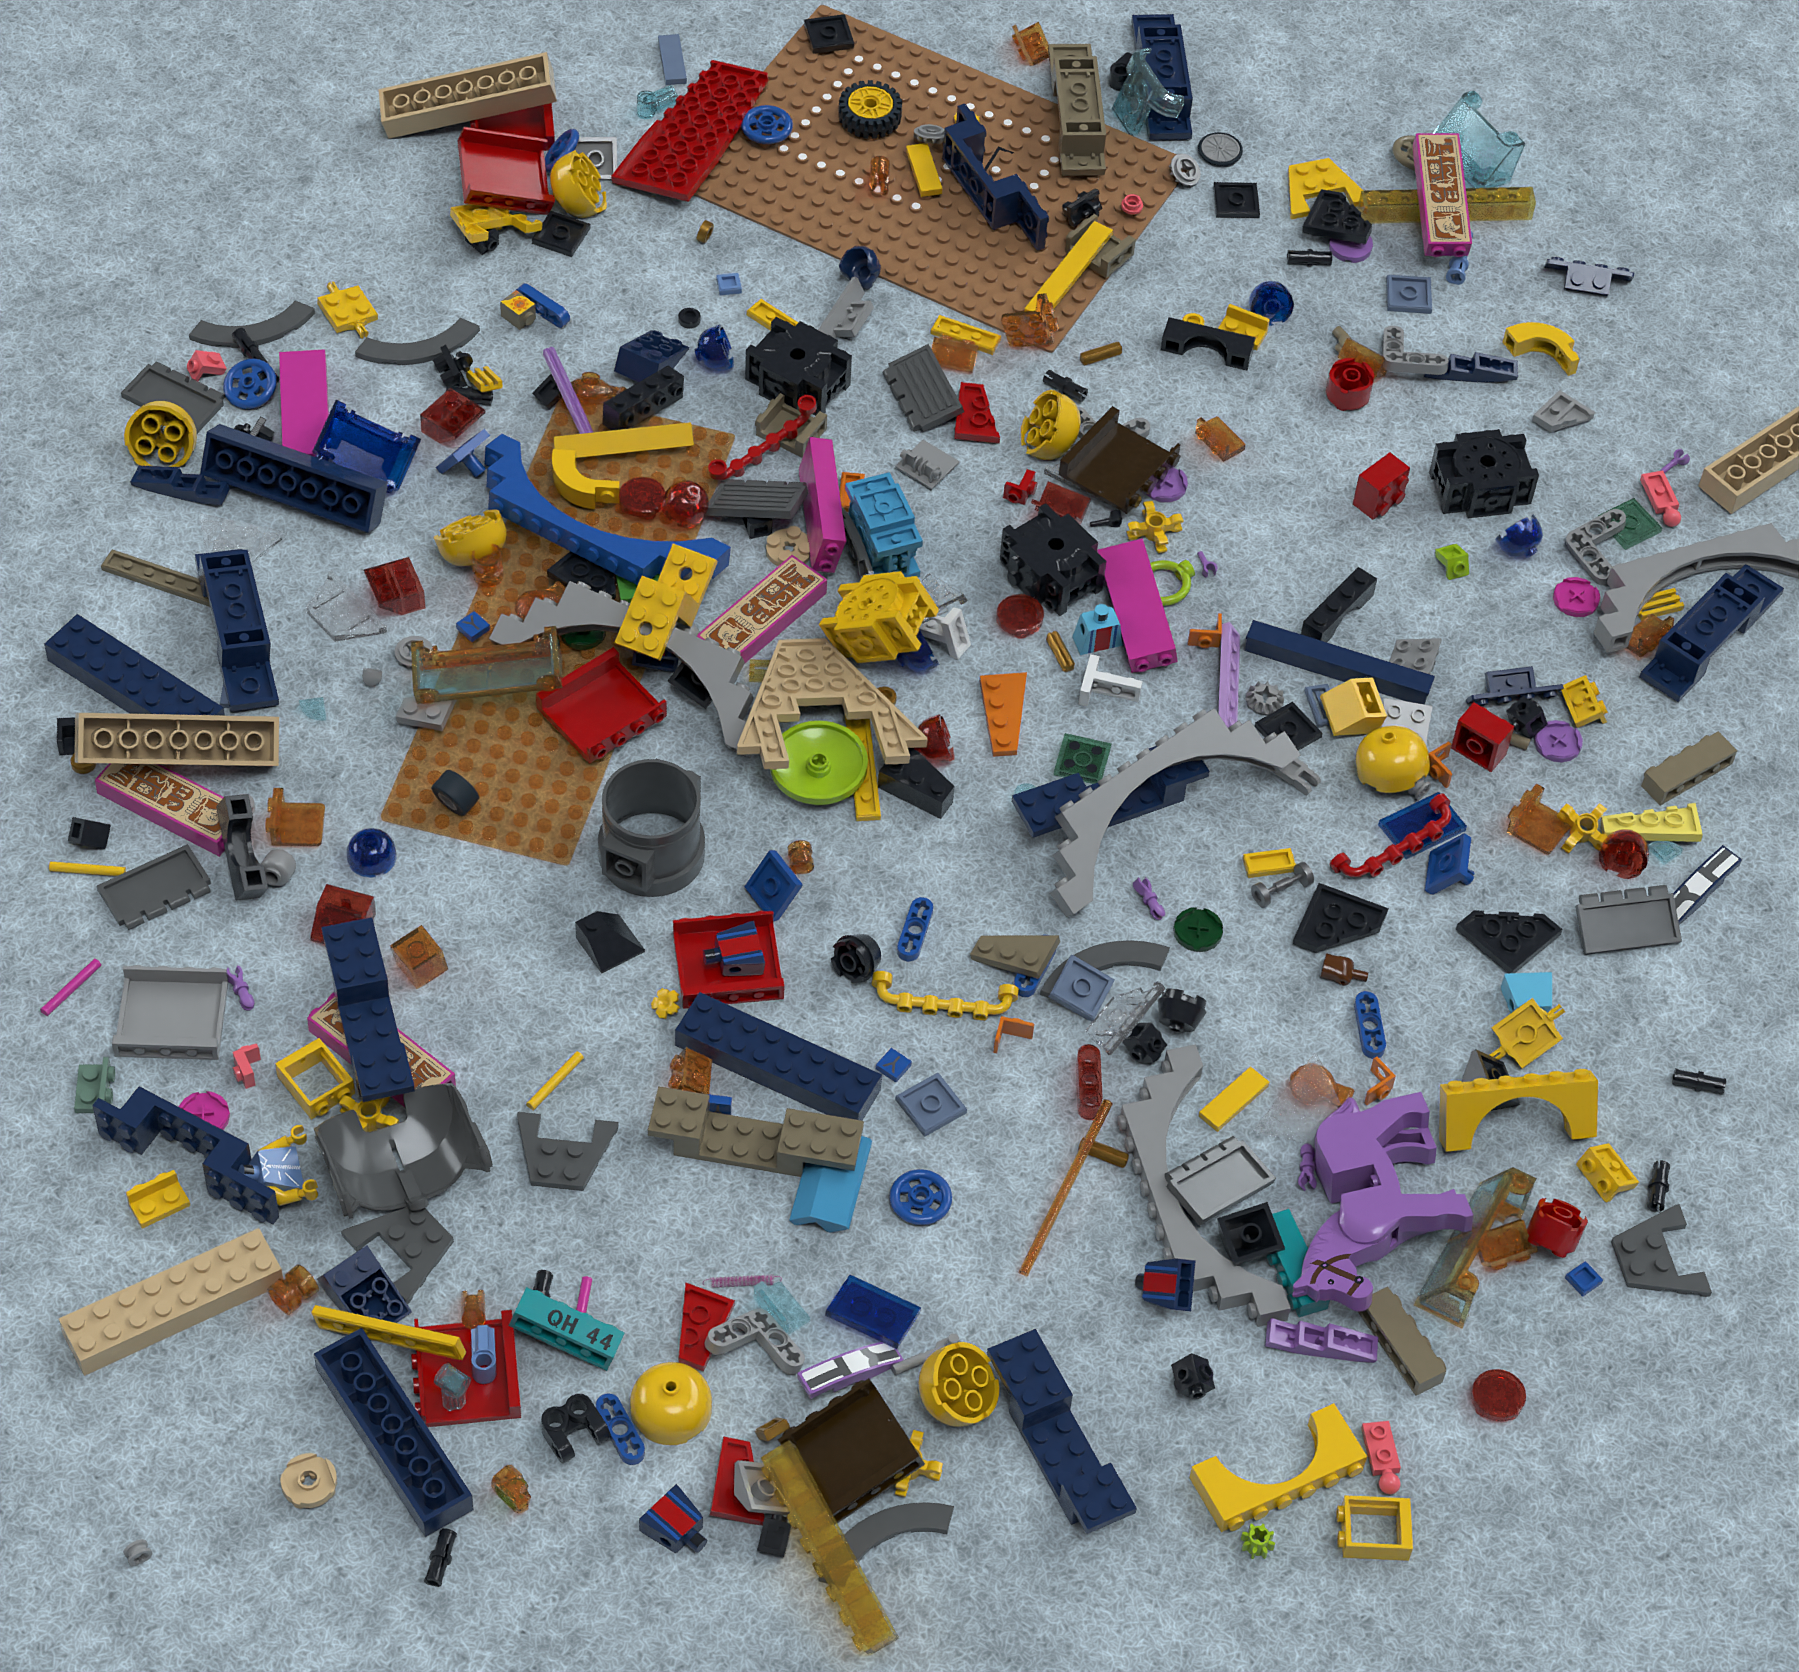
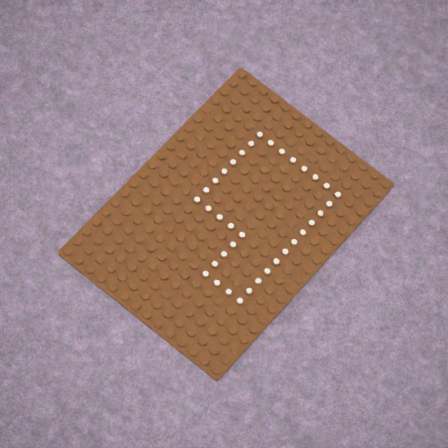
M820 5L808 19L844 13L828 6ZM847 14L845 16L854 40V49L813 54L803 24L763 71L768 73L769 81L752 107L771 105L786 111L793 122L791 134L785 140L776 144H760L750 140L743 133L740 126L720 161L695 192L694 196L839 260L852 247L866 246L872 249L879 259L881 265L879 278L1044 351L1054 352L1110 277L1105 278L1090 267H1087L1044 322L1024 313V308L1068 254L1065 252L1066 236L1070 231H1074L1081 225L1080 223L1075 227L1070 226L1069 218L1063 215L1062 205L1067 201L1071 203L1076 201L1078 194L1083 191L1088 193L1094 188L1098 189L1102 210L1099 211L1097 222L1113 229V235L1120 240H1124L1130 235L1137 241L1180 183L1175 182L1176 177L1170 175L1172 170L1168 167L1171 164V159L1177 154L1105 124V175L1062 176L1058 144L1060 134L1058 104ZM868 80H873V84L880 81L881 86L886 83L889 85V89L892 87L896 89V93L898 92L902 99V117L898 128L893 130L891 134L886 133V136L882 138L878 134L876 139H872V135H869L868 139L863 138V134L857 137L855 136V131L852 134L849 133L848 128L844 129L842 123L840 124L838 115L839 98L841 93L845 92L846 87H851L853 83L859 85V81H864L865 84H868ZM964 103L977 116H980L979 123L985 127L987 133L984 143L983 167L985 168L998 146L1014 152L1011 154L1010 152L999 150L986 172L992 176L994 181L1017 174L1026 183L1032 196L1034 195L1037 198L1038 204L1049 216L1045 248L1037 251L1017 222L995 230L991 228L942 160L943 142L940 144L928 143L943 188L942 194L921 197L906 153L907 145L925 143L918 141L914 137V129L925 124L937 125L943 129L956 124L954 115L957 113V106ZM756 125L750 126L752 130H757ZM778 126L777 130L782 131L784 127ZM762 133V135H765V136H770V135H772V134H764V133ZM1181 168V171H1182V172L1187 173V172L1189 171V170H1183V169ZM1129 194L1138 195L1143 202V209L1138 214H1128L1121 208L1122 200Z

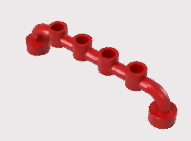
M811 395L801 396L798 400L800 416L795 420L786 421L783 425L784 428L777 433H769L766 436V441L759 446H751L748 449V454L741 459H733L730 462V467L727 468L726 463L720 459L711 461L708 465L710 477L721 481L732 476L741 477L745 473L744 467L750 463L753 465L760 464L763 460L762 454L766 451H778L780 449V441L784 438H796L798 428L806 423L810 415L816 411L815 398Z
M1444 793L1435 796L1430 801L1429 807L1435 814H1442L1440 819L1428 822L1422 830L1417 833L1412 832L1408 834L1402 842L1388 846L1383 853L1376 857L1368 858L1360 867H1350L1351 860L1344 852L1337 854L1330 861V867L1335 873L1342 872L1350 877H1361L1367 873H1370L1372 877L1378 876L1384 870L1382 864L1390 861L1392 865H1396L1404 858L1402 852L1409 849L1412 853H1416L1424 845L1422 840L1429 837L1432 841H1436L1443 835L1444 831L1442 828L1448 825L1451 819V810L1449 808L1451 801Z

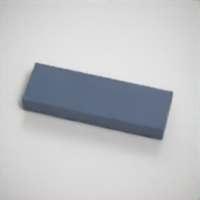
M679 34L658 35L665 85L687 84Z

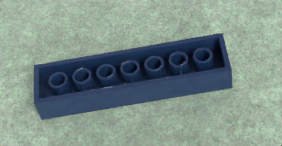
M221 424L208 430L206 433L200 474L367 533L380 525L388 485L387 481Z
M76 614L44 643L47 660L129 714L225 716L224 707L79 614Z
M699 992L675 1029V1046L826 1115L863 1121L881 1091L882 1074Z
M362 1328L314 1353L316 1370L425 1537L474 1510L471 1492Z

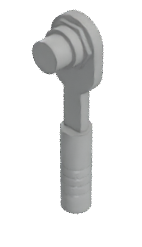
M950 1334L949 1337L938 1341L934 1349L891 1365L893 1374L897 1375L924 1364L925 1360L937 1349L961 1342L957 1334Z

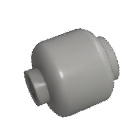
M280 849L271 850L261 862L264 866L267 884L272 886L285 885L296 869V861L293 856Z

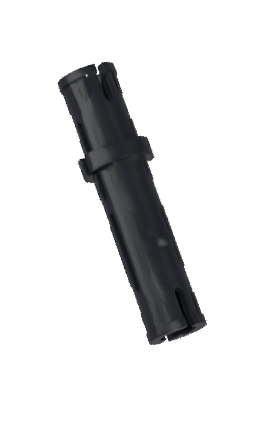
M238 328L232 333V337L241 347V353L245 357H248V359H260L268 363L259 351L256 341L251 340L244 328ZM264 372L260 373L263 379L267 378ZM276 374V379H277V383H278L279 380H280V378H279V376H277V374Z

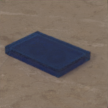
M1437 792L1380 819L1379 827L1393 844L1396 845L1402 842L1408 834L1412 832L1417 833L1428 822L1437 821L1441 818V813L1435 814L1429 807L1430 801L1441 793ZM1449 805L1451 819L1449 824L1442 828L1444 831L1443 835L1436 841H1432L1429 837L1422 840L1424 845L1416 853H1412L1407 849L1402 854L1405 859H1409L1465 832L1467 825Z
M849 1275L826 1309L825 1316L898 1349L919 1316L921 1307L853 1275Z

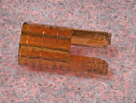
M876 156L871 159L869 190L873 192L877 185H880V194L885 196L888 195L890 161L884 156Z
M478 1290L477 1295H469L467 1291L461 1292V1320L463 1325L469 1329H474L478 1325L485 1323L484 1290Z

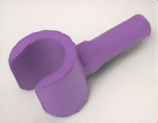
M1682 449L1675 450L1674 458L1661 471L1663 470L1666 473L1677 464H1688L1690 461L1689 455L1686 454L1680 458L1684 451Z
M1199 551L1197 555L1203 565L1202 575L1206 578L1208 577V570H1212L1215 576L1218 569L1216 563L1207 561L1204 553Z

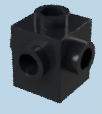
M1525 696L1506 710L1509 718L1508 722L1515 726L1514 731L1517 733L1520 731L1529 739L1533 738L1548 725L1542 707L1536 701H1530Z
M1152 1022L1134 1023L1121 1039L1130 1052L1131 1058L1138 1063H1154L1161 1057V1053L1167 1047L1161 1032L1155 1028Z
M1191 1353L1171 1364L1175 1379L1174 1386L1178 1394L1196 1400L1203 1398L1206 1393L1215 1389L1213 1371L1208 1359Z

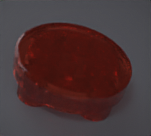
M649 477L632 478L626 481L619 490L621 511L632 516L643 517L646 520L654 519L666 502V493L662 484Z
M1022 594L1011 595L1003 599L998 605L996 622L1004 631L1014 635L1016 638H1026L1027 635L1038 631L1043 624V607L1033 597Z
M1492 1369L1483 1372L1476 1378L1471 1390V1399L1476 1413L1480 1417L1502 1422L1514 1420L1518 1417L1526 1401V1390L1523 1383L1514 1374L1501 1369Z

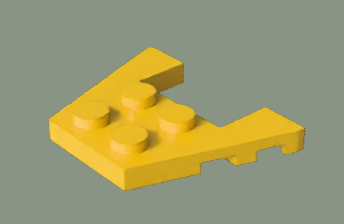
M1330 158L1289 165L1288 167L1291 220L1308 216L1310 209L1305 199L1317 197L1321 189L1340 193L1344 192L1350 205L1353 204L1355 207L1368 205L1371 202L1370 196Z
M472 204L450 208L451 218L470 243L488 240L489 232L485 229L496 228L499 230L503 226L513 225L524 233L542 230L541 221L536 219L534 222H530L527 220L526 215L509 214L507 209Z

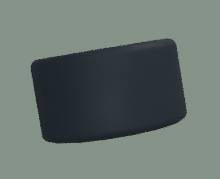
M446 770L431 787L436 798L459 816H465L480 798L475 788L465 778L452 770Z

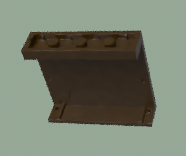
M1112 406L1060 460L1058 475L1128 514L1133 507L1137 508L1146 494L1149 495L1153 491L1155 484L1159 480L1162 481L1166 477L1168 470L1178 464L1181 458L1179 455L1181 445L1177 443L1174 448L1170 449V452L1118 423L1120 410Z
M869 1378L855 1383L849 1392L843 1396L834 1397L829 1401L828 1406L820 1411L812 1412L806 1417L804 1422L796 1427L788 1428L784 1431L782 1437L777 1439L786 1450L822 1508L821 1511L832 1526L925 1465L912 1442Z

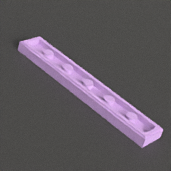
M1230 622L1222 624L1218 713L1227 728L1236 723L1238 718L1240 634Z

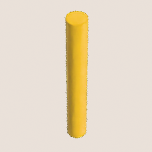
M52 861L49 863V871L105 876H119L126 872V867Z
M576 1051L526 1103L527 1107L534 1111L584 1059L583 1055Z

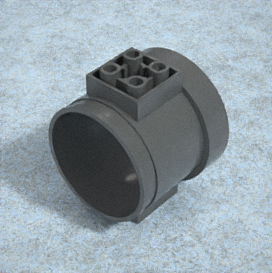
M657 758L634 761L615 771L607 780L602 793V825L598 834V857L602 868V875H605L621 890L644 897L665 896L688 886L700 873L705 859V833L700 822L701 776L693 771L685 770L674 763ZM646 813L669 815L685 823L678 829L661 835L636 834L619 825L620 822L627 818Z

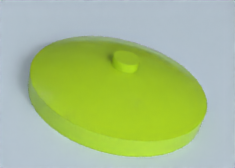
M808 721L797 724L782 733L789 758V768L770 769L778 788L792 799L812 805L832 804L851 796L864 782L868 768L867 751L860 738L850 729L829 721Z

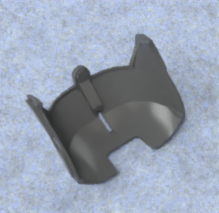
M453 1083L416 1088L415 1092L403 1094L407 1114L406 1119L375 1131L365 1132L354 1110L335 1115L314 1128L315 1141L329 1169L344 1217L353 1218V1212L358 1205L368 1210H393L408 1207L412 1211L420 1210L429 1205L428 1199L452 1186L465 1169L490 1172V1167H493L490 1151L476 1123L472 1122L466 1102ZM392 1149H397L404 1170H399Z

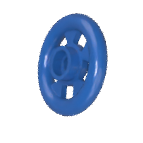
M761 105L750 109L746 113L741 127L743 133L756 143L776 144L785 140L791 134L793 122L790 115L783 109L771 105ZM756 125L757 130H752L750 126ZM778 126L784 127L783 130L778 131ZM762 133H764V134H772V135H770V136H765V135H762Z
M569 129L565 131L550 147L545 156L547 173H551L553 165L559 158L575 150L579 141L578 130Z
M260 359L240 361L225 376L223 383L225 397L237 408H257L266 403L273 395L277 383L276 374L268 363ZM252 368V373L243 375V370ZM264 372L267 378L261 381L258 374ZM234 379L239 380L238 387H233ZM261 387L265 389L260 396L255 395ZM241 392L248 395L246 400L238 398Z
M924 1169L911 1170L900 1175L894 1181L889 1195L894 1212L904 1221L915 1225H928L941 1220L948 1213L952 1204V1191L947 1181L939 1174ZM911 1181H920V1184L915 1185L913 1188L909 1185ZM935 1184L939 1191L933 1193L929 1186ZM900 1194H908V1202H901ZM922 1196V1197H924L925 1199H924V1200H919V1199H917V1197ZM934 1201L940 1203L936 1210L930 1208ZM912 1207L923 1210L922 1215L912 1213Z

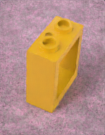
M320 1038L275 1063L278 1079L311 1120L317 1116L325 1115L330 1108L339 1104L344 1095L352 1097L355 1094L354 1080ZM322 1062L339 1085L310 1102L292 1078Z
M1344 1495L1342 1505H1337L1336 1520L1341 1522L1342 1531H1338L1337 1545L1342 1548L1343 1558L1409 1561L1413 1550L1410 1498ZM1350 1514L1396 1516L1397 1544L1352 1542Z

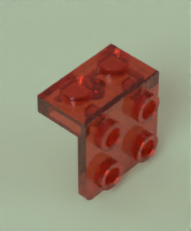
M1048 481L1040 501L1032 499L1031 504L1035 505V510L1038 511L1039 507L1046 503L1060 517L1069 514L1081 524L1091 498Z

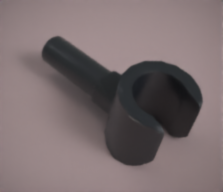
M1113 510L1110 512L1109 518L1090 522V527L1109 525L1110 527L1118 528L1122 524V512L1120 510Z

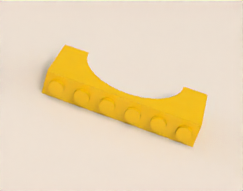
M1576 1069L1574 1072L1565 1073L1561 1071H1552L1544 1075L1528 1073L1523 1077L1501 1076L1499 1079L1491 1080L1477 1078L1470 1082L1454 1080L1448 1082V1084H1440L1439 1141L1446 1152L1471 1149L1475 1130L1486 1114L1501 1103L1520 1097L1540 1098L1558 1107L1563 1116L1565 1131L1571 1139L1597 1137L1598 1079L1591 1070Z
M1334 1403L1310 1414L1307 1426L1311 1431L1314 1441V1458L1301 1474L1291 1480L1277 1484L1250 1482L1230 1472L1216 1456L1192 1466L1189 1478L1221 1532L1228 1529L1235 1531L1242 1527L1245 1521L1252 1518L1259 1520L1276 1507L1284 1509L1296 1498H1308L1316 1492V1489L1323 1486L1330 1488L1336 1485L1341 1478L1347 1475L1355 1477L1363 1471L1367 1455Z

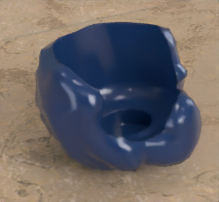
M854 246L843 255L839 263V269L842 275L849 280L852 277H857L862 288L868 290L873 287V283L879 276L881 265L872 249L866 246Z

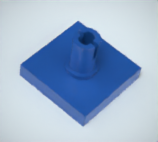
M484 428L437 465L436 469L443 474L458 462H463L473 476L477 477L486 468L473 452L490 434Z
M1463 833L1430 851L1425 885L1426 892L1433 895L1458 881H1461L1464 885H1469L1473 881L1475 873L1468 869L1471 846L1470 836Z
M769 850L744 887L763 911H773V921H777L781 918L803 884L776 850Z

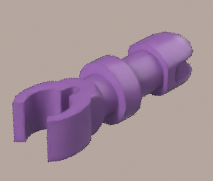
M1138 877L1133 882L1134 889L1143 897L1144 904L1149 906L1151 915L1156 920H1161L1165 916V910L1157 902L1158 897L1155 892H1152L1150 881L1145 877L1141 882Z
M237 965L236 977V975L230 973V968L227 967L228 982L234 986L233 991L239 996L242 1008L246 1011L253 1009L255 1001L248 992V984L243 982L242 968Z
M1306 1143L1300 1149L1302 1162L1300 1163L1301 1175L1298 1179V1184L1304 1191L1306 1190L1305 1184L1308 1182V1179H1310L1309 1184L1314 1189L1317 1185L1313 1173L1315 1171V1163L1313 1162L1315 1150L1311 1144Z

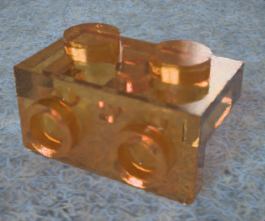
M1039 22L1019 31L1016 24L1012 26L1015 32L1012 38L1017 47H1021L1018 49V52L1023 61L1027 59L1030 66H1034L1049 58V43Z
M940 335V338L934 337L932 351L941 367L973 373L979 347L971 340L963 339L962 342L954 341L953 337Z
M1351 338L1345 340L1337 358H1354L1355 362L1362 364L1363 361L1367 363L1374 372V379L1386 375L1388 370H1385L1383 367L1386 360L1384 356Z
M1218 416L1208 421H1205L1202 417L1197 419L1195 434L1198 439L1203 441L1213 454L1217 455L1223 462L1245 450L1246 444Z
M1653 614L1649 615L1633 627V633L1626 648L1639 657L1653 651L1659 645L1662 637L1673 627L1674 618L1669 616L1661 620Z
M685 1047L671 1061L670 1068L672 1069V1074L668 1087L708 1095L710 1091L712 1059Z
M1522 1219L1473 1235L1482 1266L1490 1267L1492 1270L1503 1269L1508 1266V1262L1513 1260L1516 1262L1528 1260L1531 1258L1530 1254L1538 1252L1537 1246L1531 1245L1527 1240L1528 1233L1525 1221Z

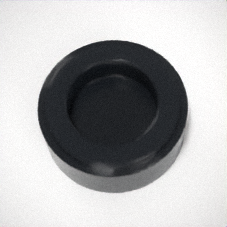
M694 308L682 309L678 314L679 324L687 329L697 327L701 322L700 312Z

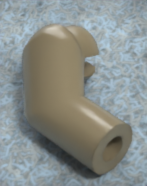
M1337 326L1332 331V334L1339 341L1335 345V350L1340 355H1343L1347 350L1351 349L1352 338L1341 326Z
M1513 733L1510 744L1527 750L1531 739Z

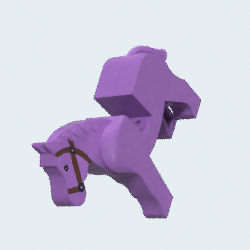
M1422 1092L1386 1099L1361 1112L1355 1099L1349 1097L1338 1109L1328 1115L1319 1126L1315 1135V1172L1330 1203L1341 1202L1340 1210L1334 1213L1321 1226L1311 1242L1303 1262L1302 1276L1293 1285V1297L1308 1295L1316 1302L1319 1300H1334L1351 1310L1364 1311L1372 1303L1373 1285L1369 1279L1357 1275L1356 1266L1380 1260L1401 1243L1418 1235L1441 1229H1454L1462 1232L1472 1230L1473 1213L1465 1194H1456L1454 1189L1441 1194H1401L1399 1180L1393 1164L1398 1162L1432 1164L1435 1163L1437 1147L1428 1128L1430 1111ZM1409 1127H1416V1128H1418V1129L1403 1130V1129L1409 1128Z

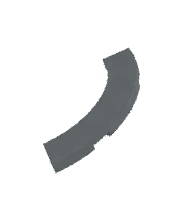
M295 300L280 314L259 323L243 326H224L201 320L189 334V339L214 347L223 345L231 346V348H241L232 337V333L242 327L246 330L252 341L262 345L283 338L284 334L293 329H299L315 314V308Z
M459 318L456 323L444 332L429 339L411 343H388L366 337L355 351V357L378 364L387 362L397 363V365H414L433 361V359L443 354L440 347L447 345L450 352L466 345L478 334L480 325Z
M842 507L847 545L853 559H858L859 576L862 579L863 575H872L874 573L858 530L849 514Z
M1113 941L1089 947L1074 954V956L1099 971L1121 964L1161 971L1170 947L1146 941ZM1067 960L1061 963L1048 977L1040 991L1041 996L1049 998L1048 996Z
M928 1502L909 1503L890 1507L870 1515L847 1531L836 1543L823 1564L819 1575V1582L846 1588L853 1570L862 1557L870 1549L895 1537V1535L910 1531L911 1533L936 1532L947 1534L954 1506Z

